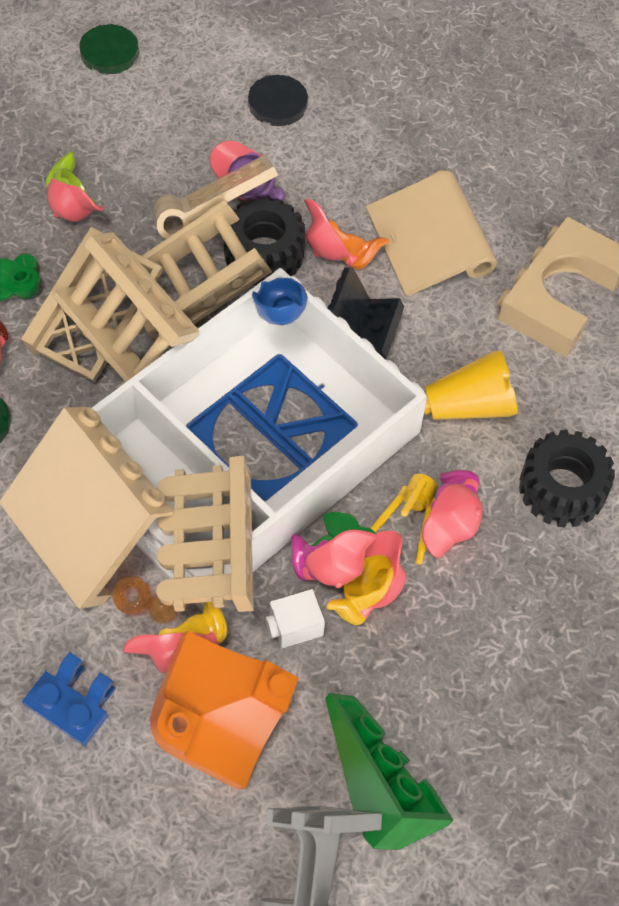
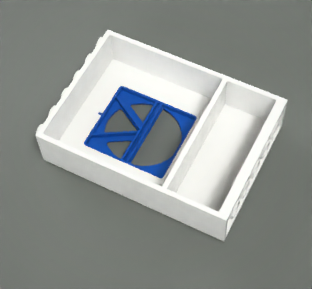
M281 268L263 280L269 282L276 278H292L301 284L296 277L289 276ZM261 282L198 328L200 332L192 342L174 346L91 408L99 414L100 421L112 435L120 440L122 448L133 461L142 467L143 474L157 489L159 482L163 478L175 476L176 469H184L186 475L212 472V466L222 465L224 471L229 470V465L217 455L213 444V431L216 420L228 403L300 469L289 476L279 479H251L253 572L288 544L294 534H300L417 436L421 431L427 396L420 385L410 382L400 373L398 367L392 361L385 360L375 351L373 345L367 339H361L350 329V326L343 318H337L326 308V305L319 297H313L308 291H306L308 297L306 308L293 323L284 326L274 325L260 318L253 302L252 291L257 293ZM274 386L265 414L242 394L257 387ZM289 388L301 391L317 404L323 415L276 425ZM319 431L325 433L322 446L313 459L289 438ZM224 496V504H230V496ZM213 497L186 500V508L213 505ZM166 501L174 509V501ZM157 517L136 545L169 579H174V570L162 568L157 560L159 548L166 544H174V535L162 533L157 524ZM224 530V539L230 538V530ZM213 531L186 534L185 542L213 540ZM230 564L224 565V574L231 573ZM213 566L185 568V578L213 575ZM205 602L194 603L203 612Z

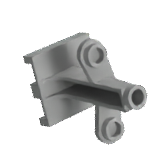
M319 805L267 808L266 825L293 829L299 837L300 854L294 900L260 899L259 906H331L328 905L340 833L381 830L382 813Z

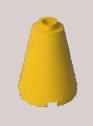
M502 350L492 351L424 386L425 395L427 396L424 415L431 413L433 420L499 418L517 415L518 408L514 388H511L510 373Z

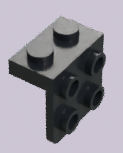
M344 267L341 277L337 280L336 290L327 309L337 318H343L354 333L361 339H367L373 345L375 351L386 359L404 305L400 298L370 299L354 268Z

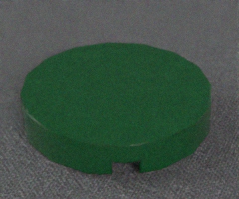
M107 24L94 27L82 36L79 43L80 56L84 65L90 70L92 68L99 70L101 74H118L128 70L139 55L136 36L132 31L119 25Z

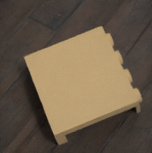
M64 407L1 498L0 504L78 609L102 605L109 599L112 594L106 588V583L155 518L172 516L174 511L165 501L163 493L155 488L143 474L142 467L133 461L122 448L120 440L112 435L100 421L101 418L96 411L90 407Z

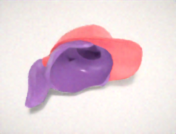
M228 140L219 143L212 150L210 164L217 177L221 178L258 159L262 155L239 142ZM272 178L238 196V198L243 201L256 198L259 201L262 200V197H269V201L279 199L284 203L286 193L282 187H275V178Z

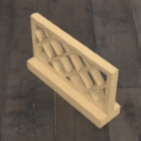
M91 227L21 340L29 351L37 355L41 354L95 383L107 362L93 343L75 348L71 333L81 329L77 324L69 326L68 315L61 309L60 304L53 297L56 289L78 286L94 262L93 255L84 245L91 235L103 233ZM130 251L145 269L151 271L150 275L157 282L163 272L162 266ZM106 270L99 278H102L105 293L88 297L92 304L106 300L111 293L106 277L110 275ZM132 303L129 309L117 313L114 312L108 322L113 321L115 331L119 335L136 313V305ZM118 319H122V321H121L120 324L118 325V321H117V320H118ZM67 334L70 345L69 350L55 353L48 349L53 338ZM96 349L98 360L90 371L80 366L77 354ZM72 356L74 362L67 359V357Z

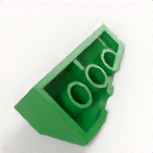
M329 693L325 697L353 810L382 813L381 830L362 831L364 839L373 849L400 850L449 826L454 820L435 789L426 779H423L418 784L404 767L410 760L402 751L397 752L391 746L384 744L381 740L385 735L384 729L355 696Z

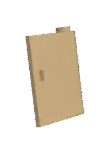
M437 171L428 178L366 206L379 237L389 240V243L384 245V248L406 296L413 295L463 271H466L468 276L474 279L490 274L497 267L498 261L456 176L451 171Z

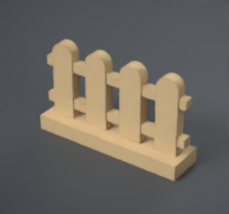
M245 456L229 457V470L227 471L223 470L222 465L212 466V472L187 475L184 469H176L175 476L165 477L158 484V490L165 496V501H174V513L172 516L158 517L157 524L162 533L174 535V544L163 545L157 551V560L161 567L166 570H174V579H166L158 584L156 594L159 600L164 605H173L175 612L185 611V604L213 602L215 608L225 607V600H233L238 612L254 611L251 473ZM224 496H230V504H224ZM213 497L212 506L186 508V500ZM224 530H230V538L224 539ZM213 531V540L185 542L186 534ZM230 564L231 573L224 574V565ZM213 566V575L185 578V568Z

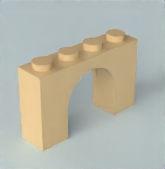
M568 216L560 227L555 225L546 240L547 244L544 248L539 246L535 250L530 260L531 265L528 269L523 267L519 271L514 281L515 286L512 290L507 288L497 306L501 307L498 320L564 357L568 356L581 338L588 317L554 299L547 292L543 280L555 273L574 272L591 279L613 292L619 285V243Z

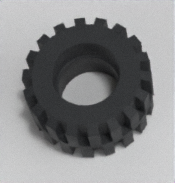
M262 197V200L259 201L253 198L249 199L248 204L243 202L238 204L237 210L233 211L240 220L230 226L246 252L255 248L272 271L253 285H258L260 281L269 277L279 268L284 270L289 276H294L296 268L301 267L304 258L305 224L302 222L300 213H294V207L290 204L283 205L282 200L269 201V197ZM265 237L274 239L276 242L258 244L252 240ZM224 241L225 262L228 266L236 259Z
M560 430L559 435H556L554 432L547 433L545 439L539 438L535 441L533 448L531 447L527 454L519 479L521 481L519 491L520 494H524L522 501L525 506L532 504L531 513L535 517L541 513L544 515L543 522L549 525L551 520L558 521L557 527L564 528L567 522H571L572 527L580 526L582 520L586 523L593 520L594 515H598L602 510L613 486L615 470L612 469L614 464L612 457H605L607 449L603 445L598 447L595 444L597 440L591 436L588 439L582 437V432L575 431L574 435L569 434L568 430ZM557 469L568 470L576 474L584 485L579 487L562 485L551 476L550 471Z

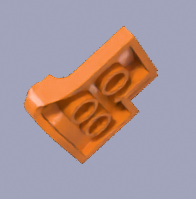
M186 631L181 634L152 708L150 717L152 735L159 747L173 757L238 790L246 789L267 739L281 715L287 712L299 677L268 660L260 661L236 653L190 631Z

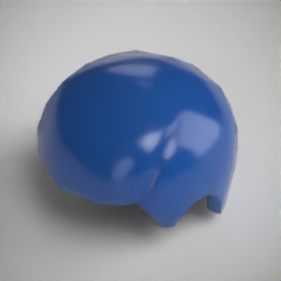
M276 278L269 282L262 281L259 291L257 293L252 291V298L258 315L269 324L284 326L293 323L301 316L308 301L307 293L302 284L292 278Z

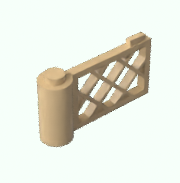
M265 154L181 199L174 195L161 196L156 200L153 207V214L159 234L164 239H167L188 225L190 221L206 213L210 207L219 204L223 200L228 202L278 176L273 164Z

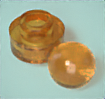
M129 575L122 577L113 588V602L123 613L136 614L146 609L149 611L150 617L159 624L170 623L177 616L178 612H175L173 605H164L158 596H151L147 583L138 576ZM129 587H133L138 591V596L134 600H128L124 597V591Z

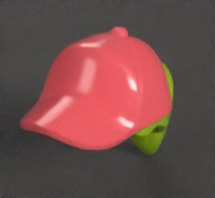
M69 151L51 168L47 175V201L54 217L78 222L89 216L94 210L104 211L105 206L96 205L95 200L87 195L81 181L72 173L75 168L74 153Z

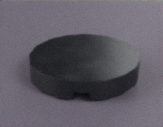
M269 75L257 80L250 87L248 106L250 113L262 123L263 120L271 122V126H286L299 121L303 117L308 106V94L300 81L290 76Z

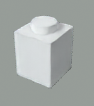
M313 589L270 602V616L265 617V622L271 639L277 637L281 649L324 635L325 621Z

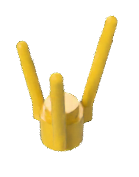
M414 474L408 485L402 486L397 497L370 529L377 532L404 501L405 505L401 510V515L404 517L408 515L410 509L415 511H422L423 508L426 509L422 525L423 530L424 523L431 512V504L436 499L434 497L438 488L436 482L427 475ZM422 530L417 549V565L422 564L426 550L422 539Z

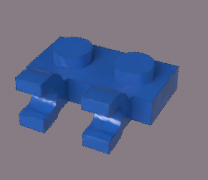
M69 652L61 662L56 676L54 677L45 671L22 700V703L85 747L108 718L107 712L101 707L116 688L112 686L113 681L100 672L92 682L86 697L72 689L71 686L83 673L85 667L81 665L82 660Z

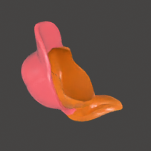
M311 199L304 200L313 220L305 234V239L313 249L315 257L320 256L329 261L342 260L346 265L357 270L367 266L379 249L389 243L387 238L379 237L365 241L358 236L341 231L334 221L327 220L324 211L315 201Z

